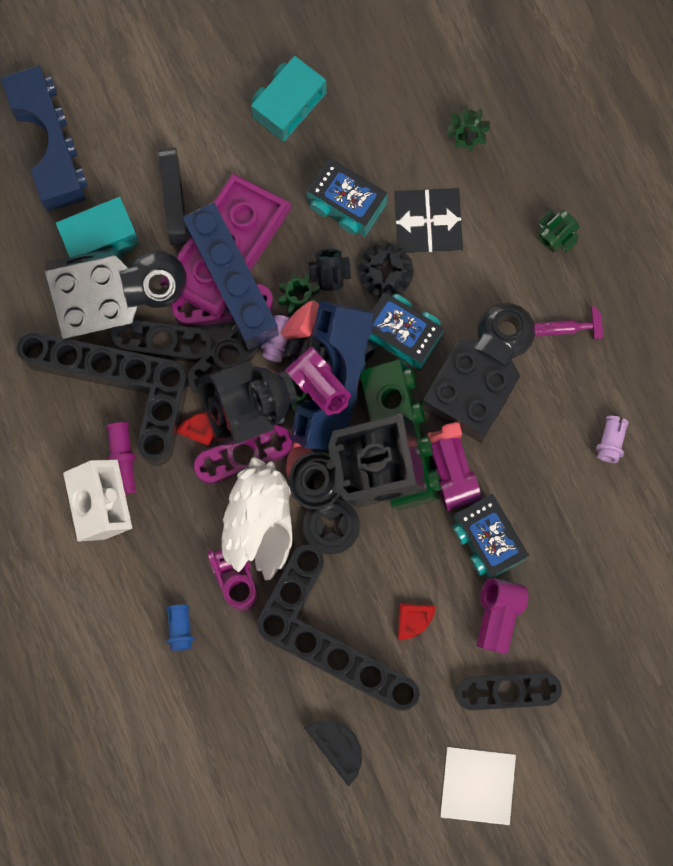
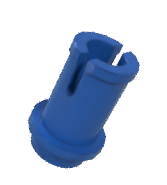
M189 605L166 607L169 627V639H166V644H170V651L192 649V642L195 641V637L191 636Z

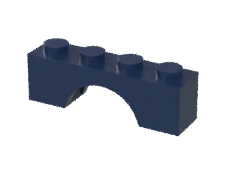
M39 65L2 77L1 81L16 120L36 124L48 133V148L45 156L31 170L45 210L50 212L86 200L82 188L88 187V183L82 167L75 168L72 157L78 156L72 136L65 138L62 127L67 126L68 123L62 106L55 107L52 97L58 95L52 76L45 77Z
M215 202L182 217L186 230L210 272L247 350L278 336V325Z
M325 301L319 302L312 336L325 346L330 359V367L333 370L331 373L346 388L351 397L348 400V406L339 414L333 413L329 416L321 410L313 399L298 404L290 436L292 441L305 448L329 451L328 444L333 431L350 427L352 409L358 397L357 387L360 373L365 366L364 355L368 338L373 331L372 320L374 313L354 306Z

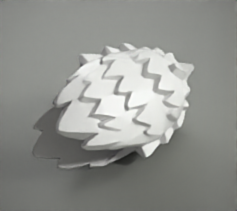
M253 457L249 467L237 474L238 480L235 482L229 496L230 503L223 518L222 552L225 561L228 564H232L233 568L240 572L248 560L252 561L255 557L256 570H262L264 579L271 580L277 570L284 567L289 555V549L292 546L289 506L291 491L286 479L281 472L276 470L272 461L265 463Z

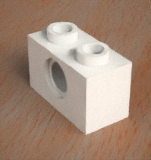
M118 460L88 461L63 473L78 542L105 540L132 529Z

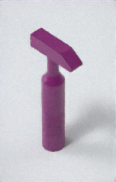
M592 306V322L578 323L574 320L535 323V337L575 334L579 330L592 329L593 339H602L601 313L595 306Z

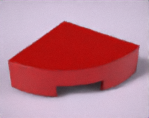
M205 412L186 419L176 431L177 434L207 447H210L214 439Z
M400 604L398 640H408L420 635L430 625L436 606Z

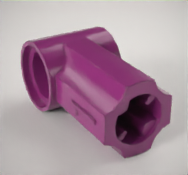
M312 346L285 369L296 384L305 393H309L315 403L328 416L333 413L339 414L348 406L351 394L331 373L333 371Z
M460 437L444 438L432 443L434 452L432 457L441 479L439 481L442 488L440 494L446 511L472 505L482 500L474 472H470Z
M497 578L486 580L480 594L481 605L485 610L477 647L508 654L516 617L525 611L528 604V590L524 585Z

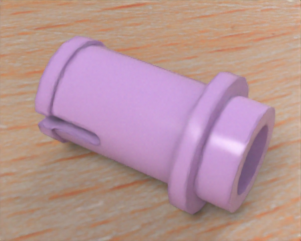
M276 315L274 319L278 325L279 335L262 343L261 349L263 350L262 356L274 362H282L283 357H287L284 354L289 340L280 333L290 318Z
M618 416L606 417L601 444L596 446L597 457L600 460L618 463L619 458L624 456L622 445L629 424L628 420L623 418L620 423V417Z

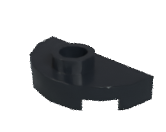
M331 720L316 721L304 727L349 787L358 776L362 764V750L356 735L345 725Z

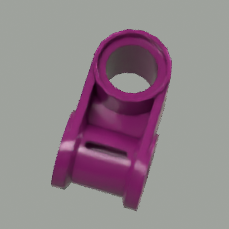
M212 549L208 550L207 554L216 580L219 581L223 596L229 606L240 612L253 608L257 602L258 594L250 572L249 561L238 572L233 568L232 564H228L225 561L222 549L215 552ZM238 585H246L250 588L249 597L243 602H236L231 599L232 590Z

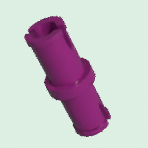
M119 422L106 425L111 455L107 457V460H118L125 495L137 493L133 471V462L136 461L135 454L131 453L129 423Z

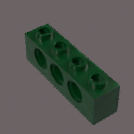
M401 360L364 369L360 373V378L371 421L403 413L414 422L426 480V492L390 500L391 507L400 511L438 501V491L442 490L439 483L441 479L437 469L432 470L429 456H433L434 452L429 435H423L421 422L425 421V414L421 402H415L412 389L417 388V382L413 369L411 367L407 368ZM393 393H401V404L395 409H388L387 400L389 396Z

